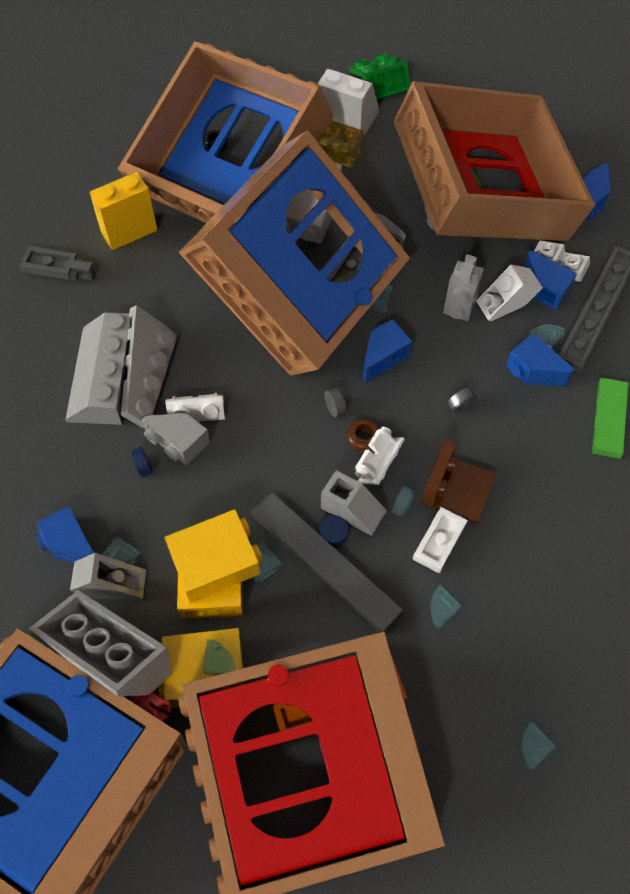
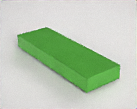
M600 378L597 391L592 454L621 459L624 450L629 382Z

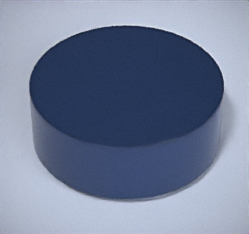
M143 447L132 450L131 455L140 476L145 477L152 474L153 471Z
M331 515L321 521L319 535L331 546H340L348 538L349 526L342 517Z

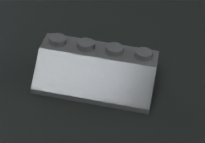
M103 313L83 327L65 419L66 422L122 425L123 381L127 379L128 372L125 366L126 355H129L130 341H127L128 329L132 325V318L129 317V313Z
M79 590L28 629L32 636L117 696L150 695L173 674L166 646Z

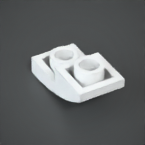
M540 240L534 252L544 255L546 258L576 272L575 281H582L590 265V256L565 252L564 244Z

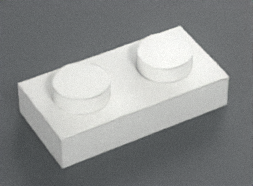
M440 507L414 553L413 560L440 574L468 520Z

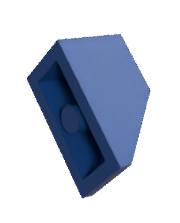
M393 319L385 324L377 325L370 332L363 379L366 383L410 357L412 341Z
M535 334L511 350L506 365L513 376L519 377L525 384L565 387L569 383L574 371L573 367Z
M69 506L36 522L40 534L36 535L38 543L43 551L49 549L55 559L74 563L93 554Z

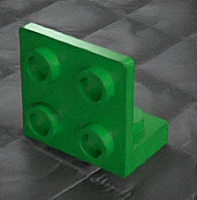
M389 53L376 55V59L368 61V59L356 61L355 66L349 67V73L361 76L362 80L373 84L376 99L407 91L411 86L407 60L400 59L398 56H389Z

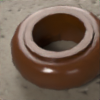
M359 419L349 426L347 441L355 450L365 452V450L371 451L372 449L368 445L375 432L380 428L371 420ZM360 431H368L372 437L362 440L356 434Z

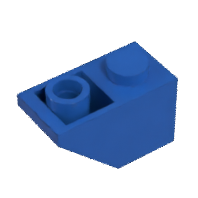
M603 163L597 169H591L583 178L595 203V207L585 218L587 222L604 210L611 192L609 165Z
M530 250L524 267L531 269L543 287L533 298L557 310L571 291L577 273L546 258L544 255Z

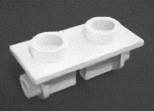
M217 392L209 395H198V397L194 398L193 396H172V399L165 400L167 414L187 413L197 422L225 420L223 395H218Z
M387 427L378 429L368 445L374 451V454L370 450H365L355 466V475L359 477L358 482L379 485L405 439L403 437L393 438L391 436L392 431Z

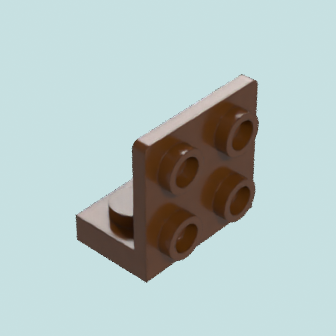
M445 440L425 487L422 504L436 510L442 507L468 520V522L478 524L496 474L458 460V456L453 455L456 444Z

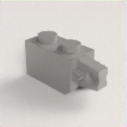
M466 254L465 262L457 261L449 281L443 314L449 315L454 319L469 321L478 298L484 268L476 266L477 257Z

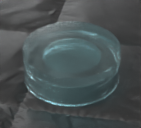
M406 486L402 488L394 503L392 513L401 517L406 514L415 495L413 489Z

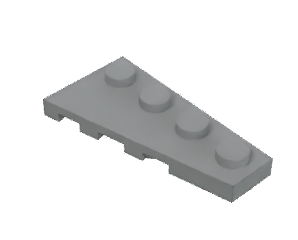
M135 305L130 308L129 317L132 318V325L128 329L127 341H130L129 355H126L125 366L128 372L127 379L123 381L121 415L144 428L142 419L145 416L153 415L178 334Z

